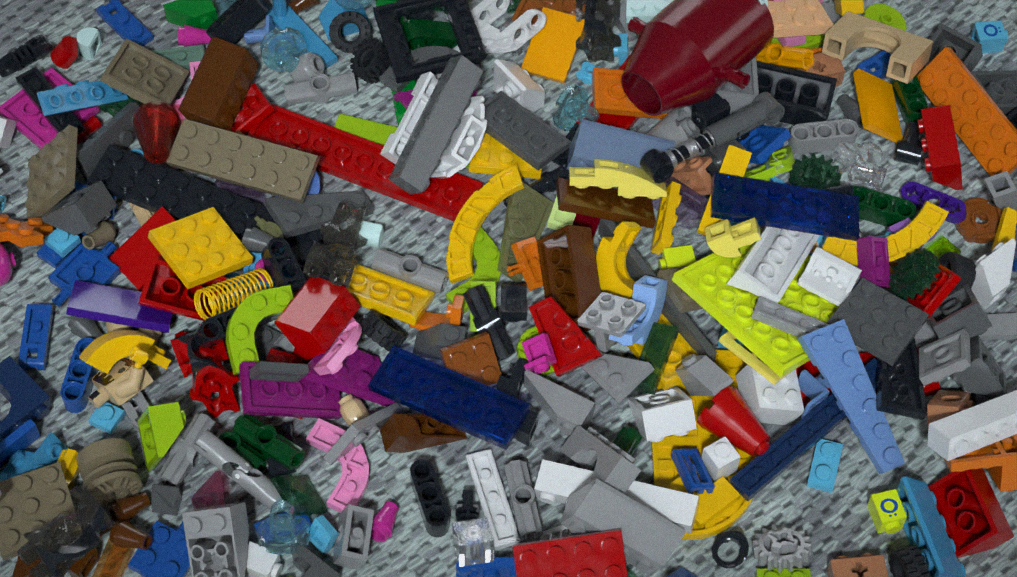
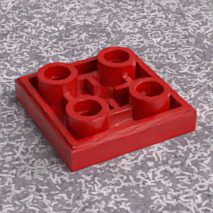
M932 260L922 268L918 278L906 287L905 292L907 293L908 303L928 313V318H930L961 278L937 261Z

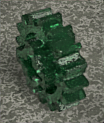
M812 153L811 158L802 155L801 161L796 159L794 166H792L793 169L789 172L788 182L792 183L791 190L797 189L798 196L804 194L806 201L810 197L814 198L815 202H818L820 197L827 201L826 188L839 186L842 173H838L839 166H832V159L825 161L824 155L816 158L815 153Z
M923 248L921 252L915 249L913 254L906 253V258L904 260L900 258L897 266H893L892 269L895 273L889 275V278L892 280L889 282V285L892 287L891 290L905 300L908 296L914 299L916 293L920 296L923 295V290L925 288L930 289L931 283L937 281L935 274L941 271L938 268L941 265L937 260L938 258L926 248Z

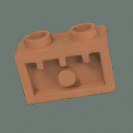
M697 156L691 160L685 159V163L681 161L674 168L669 180L670 182L674 181L681 184L679 194L682 197L709 195L712 192L714 182L706 168L713 160L710 156Z

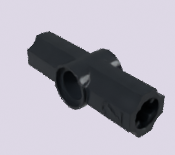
M483 285L463 293L474 317L472 320L478 333H489L497 361H502L515 354L505 334L503 322L496 308H493Z

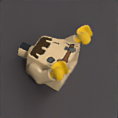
M133 346L129 356L117 361L108 374L100 370L92 378V382L97 390L88 397L89 401L97 409L107 401L119 406L151 384L154 380L143 366L148 360L147 352L140 347Z

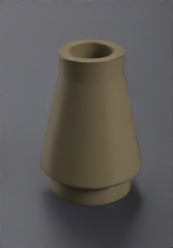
M98 222L97 225L99 227L82 238L83 246L87 249H93L106 245L109 241L112 243L116 236L115 227L110 222Z

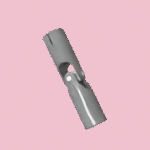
M206 430L193 446L194 450L233 481L239 483L243 489L273 513L277 514L290 498L287 492L258 469L252 467L248 461L209 430ZM230 462L238 464L239 467L233 470Z

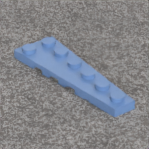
M840 320L798 337L799 343L813 366H817L824 378L822 381L825 386L830 388L836 397V404L839 409L843 410L848 417L850 427L859 438L862 447L878 473L882 474L905 464L884 412L877 411L876 393L845 320Z

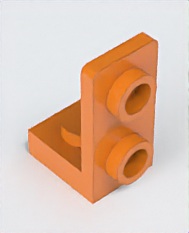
M454 296L453 303L447 305L446 315L425 312L415 326L410 324L409 327L422 331L441 323L461 326L464 296Z

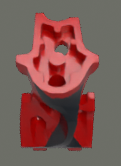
M203 329L207 337L213 338V333L209 329ZM196 330L189 333L185 331L176 333L175 339L170 340L184 378L192 373L193 383L189 393L191 399L201 401L212 418L218 417L227 410H232L235 413L240 411L232 389L233 384L240 380L238 375H234L232 371H227L223 366V361L229 359L225 342L223 341L212 347L204 348L195 342L194 332ZM211 392H219V396L217 398H212Z

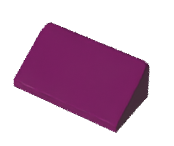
M868 236L857 239L858 268L862 270L859 282L864 278L881 288L891 287L887 237Z

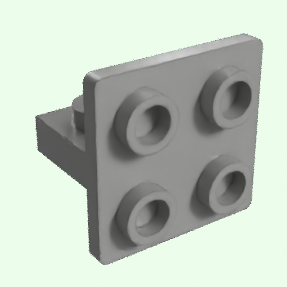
M602 292L577 320L578 325L595 330L594 337L596 338L597 348L600 351L607 352L616 342L609 340V335L623 337L645 311L646 305L645 303Z

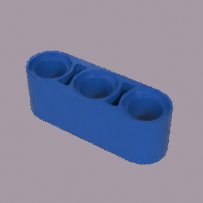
M90 337L82 338L76 343L61 387L60 394L65 409L71 413H79L86 408L89 401L88 397L91 395L94 386L92 378L99 370L79 358L83 350L95 340Z

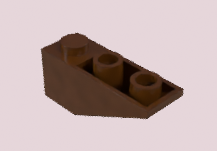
M393 413L380 429L385 452L406 453L467 439L461 416Z

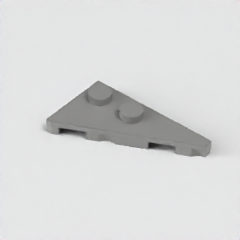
M604 353V356L581 367L618 404L655 370L649 362Z
M394 403L353 423L323 458L332 465L353 448L360 445L365 439H372L393 413L400 414L403 409L397 403Z

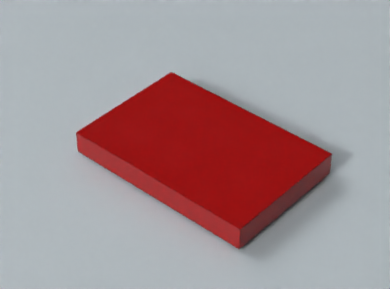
M163 207L109 257L140 292L143 290L152 258L166 261L148 238L150 230L176 221Z

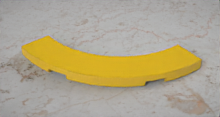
M516 164L491 177L487 184L470 196L458 213L449 235L450 241L448 252L446 253L447 272L449 273L448 277L451 284L475 276L472 261L473 247L482 223L500 202L513 193L524 189Z
M926 201L917 216L906 227L895 234L887 236L889 262L905 257L926 243L943 224L949 211ZM828 233L821 249L853 266H858L857 240L846 239Z

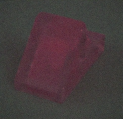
M221 470L215 471L192 496L191 500L194 509L226 504Z

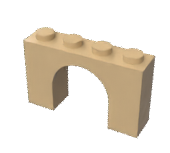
M848 11L825 33L822 53L843 61L853 50L860 47H874L885 50L892 54L886 76L908 84L929 61L933 41Z

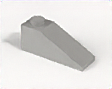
M525 371L524 386L563 434L570 436L578 425L583 429L586 428L594 415L595 402L531 371Z

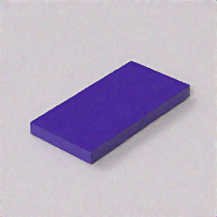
M77 280L74 282L66 312L70 316L169 333L173 313L140 305L139 299L142 292Z

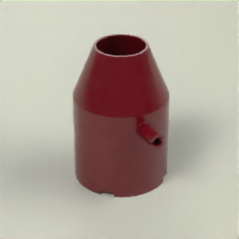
M673 0L648 23L640 20L638 17H633V20L629 21L628 30L638 34L639 37L621 77L623 90L629 100L639 110L648 115L657 116L707 101L728 81L744 89L750 82V75L740 70L768 46L774 36L773 19L765 3L761 5L759 0Z

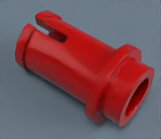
M93 115L82 123L84 131L77 134L78 144L86 142L90 135L102 127L100 121Z

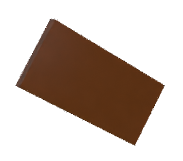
M558 177L556 182L558 210L617 222H636L642 227L654 228L656 220L652 199L644 196H636L632 199L624 198L623 196H618L617 189L614 188L602 189L598 186L576 188L569 185V179Z

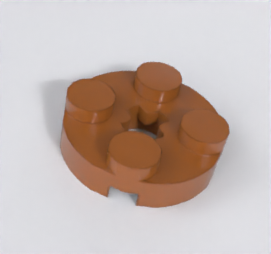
M983 198L966 200L964 202L967 213L966 218L962 222L955 224L956 229L963 236V239L969 243H990L995 239L1003 211L996 205L994 207L989 204V200ZM978 217L981 221L985 222L983 224H979L975 220Z

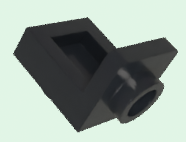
M501 284L502 321H527L526 284Z

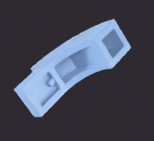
M644 275L634 283L632 300L645 303L646 309L623 337L609 335V340L629 346L634 343L643 345L649 339L663 309L668 280Z

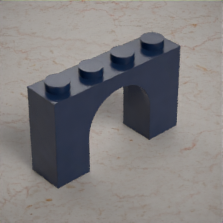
M10 356L0 362V393L11 404L8 415L0 422L1 442L26 421L31 419L34 422L37 419H43L49 413L51 403L50 397Z

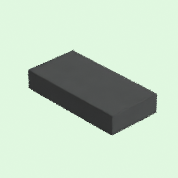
M259 361L249 370V377L251 380L298 382L309 373L308 364Z

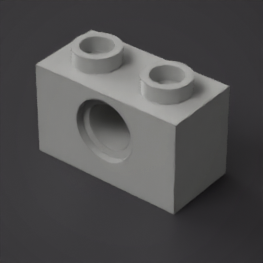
M348 504L339 514L337 527L339 535L335 541L332 565L358 570L367 561L374 510Z

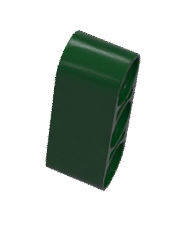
M408 19L402 23L411 50L427 46H442L453 49L458 45L450 22Z
M917 74L908 84L890 78L905 124L909 122L918 123L917 119H922L921 109L928 108V104Z
M853 186L856 218L887 227L907 218H910L911 221L914 219L916 207L911 201L861 186Z

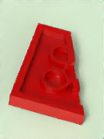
M550 296L529 307L539 334L546 333L549 336L557 363L552 364L556 376L561 377L604 356L555 298Z

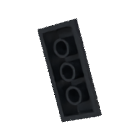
M756 61L759 94L763 92L770 93L785 109V113L779 122L796 125L828 120L837 78Z

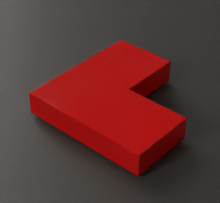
M255 83L250 86L242 103L243 109L238 112L230 131L235 133L237 130H240L245 134L274 111L272 105Z

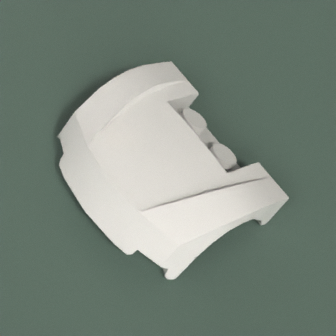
M432 72L420 75L411 93L414 97L395 133L390 134L380 155L394 164L397 163L438 82ZM483 96L470 97L471 102L467 109L463 111L460 117L461 122L457 129L452 132L449 138L451 140L450 144L442 152L439 158L440 164L432 172L431 178H448L462 170L469 164L479 149L487 126V120L484 119L485 106L483 102L485 98Z

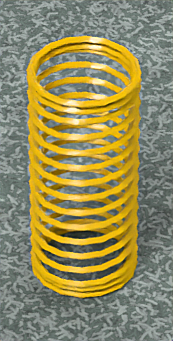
M258 268L207 286L206 288L198 289L194 295L195 308L201 318L204 320L210 318L204 313L201 306L200 295L203 292L204 306L211 317L232 309L230 308V303L235 308V302L238 306L240 301L242 302L246 299V296H250L247 285L251 295L254 294V290L255 292L259 291L257 283L260 291L262 290L256 275L263 282L264 288L267 289L263 278L257 272L264 275L270 289L274 288L271 276L264 269ZM205 295L208 297V302L210 308L212 309V314L207 308Z

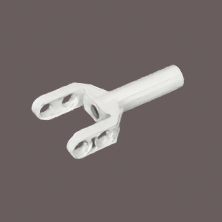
M483 0L471 10L475 21L474 24L477 26L486 53L502 54L516 51L537 34L546 23V15L537 9H530L500 32L499 29L491 26V24L507 11L510 0H503L499 7H496L497 0ZM486 10V17L484 20H480L481 13ZM537 14V22L532 25L531 20ZM521 28L520 36L515 39V32ZM458 45L453 48L454 50L460 52ZM442 73L435 74L437 80H439Z

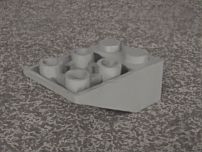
M245 502L202 507L183 512L182 518L191 576L245 577L249 537Z

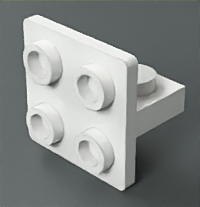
M816 247L797 284L840 307L856 286L862 270Z

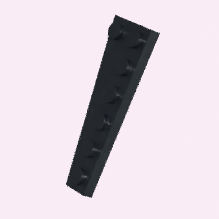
M884 288V290L908 302L906 292ZM914 337L893 366L878 358L877 411L924 420L927 416V404L923 383L919 379V359Z

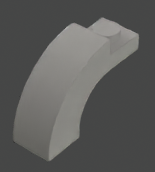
M1008 171L985 178V184L995 205L1002 210L1003 208L1010 207L1017 211V180H1012Z

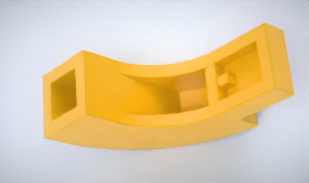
M622 221L615 228L613 237H602L596 254L598 278L602 292L631 300L635 281H633L627 271L626 257L630 246L642 228L636 222Z

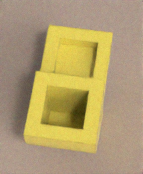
M755 217L733 226L726 219L705 227L706 241L709 248L715 254L722 257L741 256L740 247L751 245L761 240L759 225Z

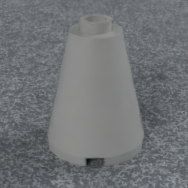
M687 106L671 111L646 135L675 141L674 148L676 149L680 143L690 138L696 139V136L701 133L696 124L691 120L692 109Z

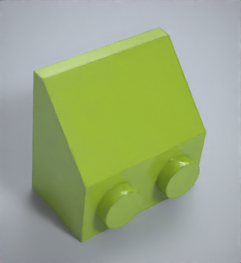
M179 402L148 406L137 421L147 471L153 470L161 461L186 424L185 412L180 410Z

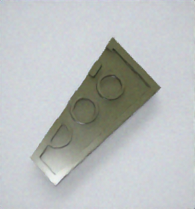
M524 182V189L508 197L497 269L516 283L522 281L523 275L521 273L514 276L508 275V273L514 270L507 272V267L517 264L511 245L534 236L536 241H538L554 205L552 201Z

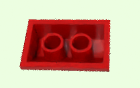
M950 105L921 109L922 119L917 120L919 133H924L925 138L921 139L923 153L928 152V158H924L926 173L931 172L932 180L936 183L955 190H963L961 161Z
M152 258L139 304L204 321L195 308V292L198 289L225 281L226 277L221 276L187 289L166 261ZM202 292L200 295L202 309L208 317H211L205 309ZM205 295L207 308L212 314V309L210 308L208 297Z
M313 275L309 277L274 323L306 361L325 353L360 308V304L346 287Z
M983 468L951 472L928 486L929 490L935 494L936 508L939 515L942 514L945 519L947 535L955 543L957 558L994 549L1014 537Z

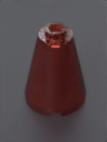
M146 103L139 107L134 114L133 128L146 160L153 164L165 162L181 127L180 115L173 106L167 103Z

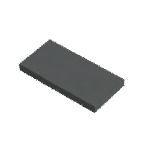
M502 91L483 103L485 106L484 119L487 120L485 132L536 170H540L566 151L571 144L569 139Z

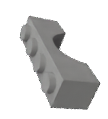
M578 425L560 449L561 452L586 470H591L595 466L592 475L625 494L641 471L633 464L636 460L590 426L585 430Z

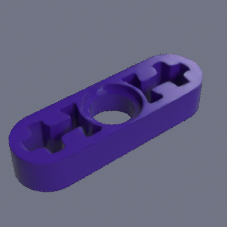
M908 182L901 188L902 199L911 201L917 210H921L926 201L938 199L940 203L937 206L949 211L945 221L957 224L966 218V206L960 199L917 182Z

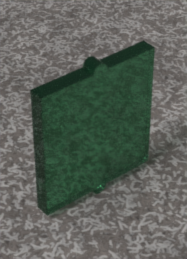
M288 474V476L272 478L271 481L291 516L307 515L310 517L312 514H324L328 511L308 475L292 476Z

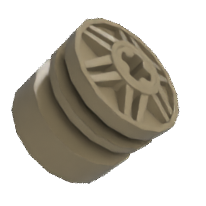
M119 438L103 439L86 446L78 453L76 458L81 478L84 480L83 486L88 502L92 505L109 506L113 504V500L133 496L140 492L142 488L137 466L134 465L135 460L130 443L126 440Z

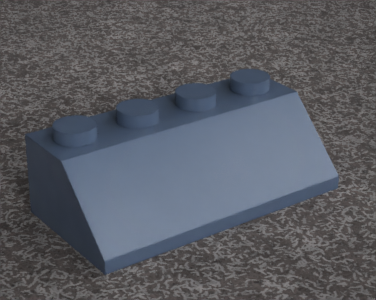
M582 119L569 146L567 170H569V167H593L594 159L619 161L641 168L640 161L645 153L653 149L665 152L675 147V141Z

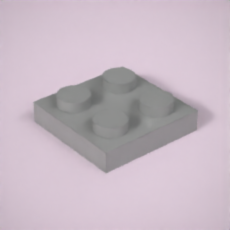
M965 328L919 348V379L924 386L932 382H938L955 372H962L971 366L970 335Z

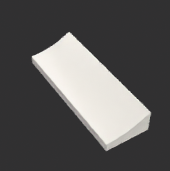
M790 191L777 206L760 232L761 240L752 244L726 285L746 290L778 303L830 219L793 191Z

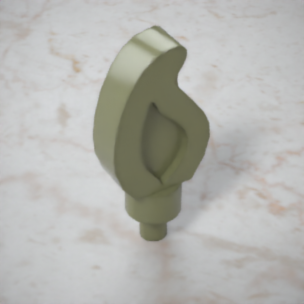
M259 216L254 218L257 222L256 225L261 231L272 237L284 239L283 233L277 224L270 221L267 222L264 218L260 219Z

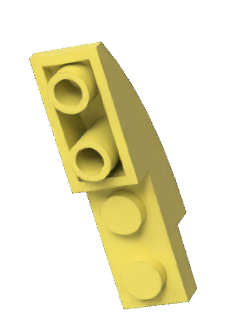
M594 159L593 167H569V185L576 188L598 186L602 189L617 187L618 196L628 199L635 198L636 196H644L649 199L667 197L665 182L655 183L643 169L630 164L607 159Z

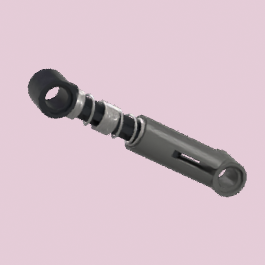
M760 93L754 98L752 104L705 127L703 135L698 134L696 139L690 138L680 143L678 148H671L665 152H660L657 149L648 151L642 157L640 167L655 183H663L672 176L674 168L678 166L679 162L685 163V159L691 160L699 156V152L703 154V150L708 147L716 150L765 123L767 125H774L782 119L785 109L770 93Z

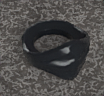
M734 530L722 533L713 544L711 550L712 558L718 566L726 569L735 568L742 564L749 553V544L746 536L740 531ZM733 541L740 547L739 556L733 562H724L718 556V549L723 543Z

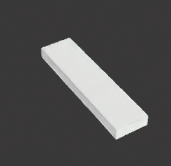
M491 449L467 454V465L494 549L497 550L514 544H520L521 540Z

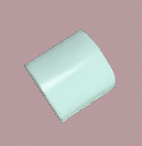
M88 27L80 30L76 38L81 56L94 60L102 46L99 30Z
M359 220L355 233V243L380 248L384 237L383 225Z

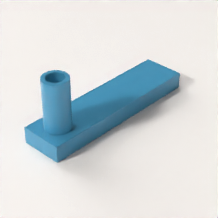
M272 0L273 6L268 9L265 16H271L274 26L282 34H292L296 49L301 54L307 52L315 53L323 60L324 70L338 62V58L333 51L286 4V0Z

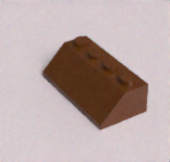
M212 37L178 110L187 120L230 131L260 64L247 49L217 37Z
M566 225L538 240L537 247L545 299L550 296L555 298L578 325L577 320L601 294L591 228ZM579 326L583 331L591 330L589 328Z

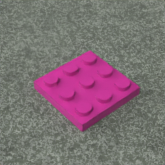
M53 68L42 74L53 88L63 84L73 86ZM23 90L0 106V116L17 121L15 128L39 149H42L46 143H49L57 135L56 131ZM95 106L72 112L81 123H84L92 115L95 116L100 111L99 107Z

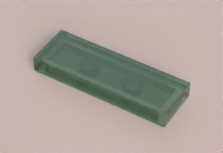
M653 323L639 360L649 362L655 370L633 391L655 395L679 333L677 326Z

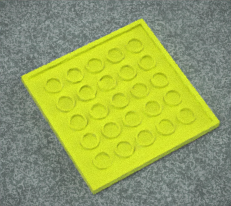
M752 244L740 247L741 256L728 258L712 253L674 273L672 281L779 377L810 361L799 343L798 337L751 318L759 296L746 290L726 285ZM808 254L778 304L827 323L839 306L828 302L826 299L807 291L797 284L810 261L811 256Z

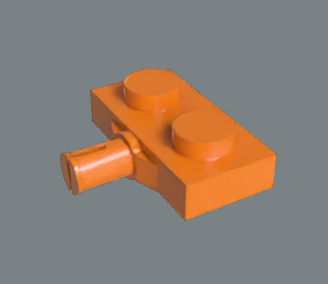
M535 236L512 244L511 248L516 257L517 264L507 267V272L514 270L508 273V275L514 276L521 273L529 291L543 287Z

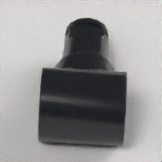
M907 123L904 138L898 141L894 161L918 166L922 152V145L918 140V123Z

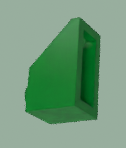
M176 0L163 4L167 22L182 27L185 24L208 29L217 19V12L212 0Z

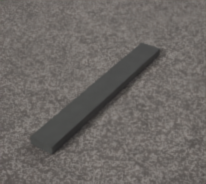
M600 218L598 234L601 238L613 237L617 225L612 220ZM631 245L626 257L628 273L635 282L644 275L656 278L657 275L634 246ZM666 293L661 313L698 355H706L715 362L717 351L687 313L679 312Z

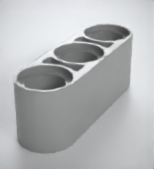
M851 119L796 124L791 129L788 146H791L793 153L796 154L849 149L855 144L859 127Z

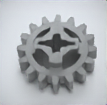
M773 524L771 525V530L762 528V534L756 533L755 540H753L754 559H759L760 566L767 564L768 570L778 568V572H782L783 568H787L792 572L793 566L802 568V562H809V556H811L810 537L805 536L804 530L796 532V526L786 528V524H782L781 528H777Z

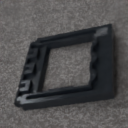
M402 0L373 7V13L397 84L419 79L421 74L432 72L434 75L443 73L449 59L459 55H463L475 65L479 64V60L487 57L467 0ZM444 6L460 53L447 54L427 59L424 62L414 63L399 17Z

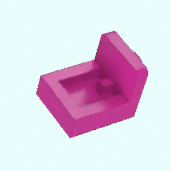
M542 333L522 342L528 363L524 365L525 370L540 374L548 371L550 365L557 363L548 334Z

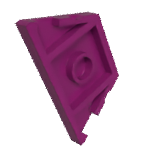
M357 349L342 361V368L335 374L319 375L313 369L325 353L314 357L308 363L309 373L303 377L304 379L352 394L385 407L395 403V397L378 356Z

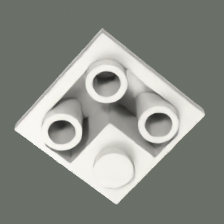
M1013 238L1005 244L1003 242L999 243L992 250V254L989 256L984 254L975 263L976 277L971 289L984 309H987L1001 298L1010 284L1016 241Z

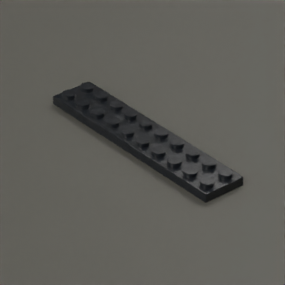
M109 144L87 180L88 185L101 180L111 195L156 213L163 207L176 221L214 207L241 242L247 228L253 229V227H256L260 230L254 219L256 216H259L260 219L264 218L267 222L275 223L264 205ZM321 228L289 238L284 237L290 245L293 254L296 255L295 258L302 272L313 273L324 252L325 242L327 246L332 237V232Z

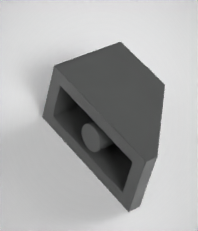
M441 323L417 332L412 356L442 360L439 349L467 339V327Z

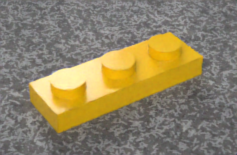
M674 181L666 187L667 197H661L650 250V252L660 255L664 248H670L674 239V235L671 233L678 219V215L675 214L676 208L679 206L682 195L679 194L681 184Z

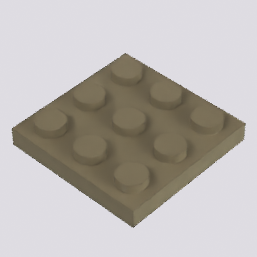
M126 38L104 71L100 81L111 88L127 94L132 99L138 100L152 109L165 114L190 71Z
M68 125L29 159L28 198L25 203L27 208L26 219L43 216L75 188L78 128Z
M60 462L0 481L2 493L0 496V554L3 561L37 550L34 545L43 548L83 534Z

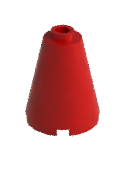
M727 386L711 400L714 403L709 410L705 407L698 417L697 423L701 428L720 439L726 436L733 446L752 457L757 454L759 456L763 455L770 447L768 443L770 436L734 387Z

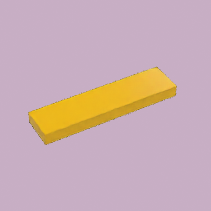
M729 144L697 233L706 236L705 227L729 218L750 161L751 152Z

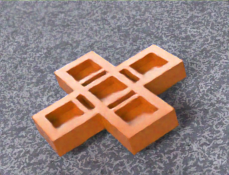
M0 214V242L9 241L19 247L43 244V236H48L53 232V226L43 222L40 217L28 218V221L21 222L9 218V215Z

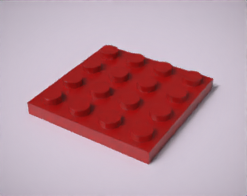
M620 528L512 545L516 577H627L622 531Z

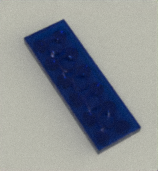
M714 172L712 177L711 217L744 222L755 217L758 225L857 241L859 237V196Z
M394 345L368 384L369 390L504 450H507L531 409L530 404Z

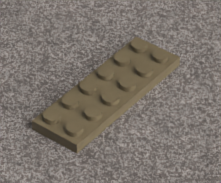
M183 119L167 159L168 165L300 203L304 202L319 162V157L314 154Z

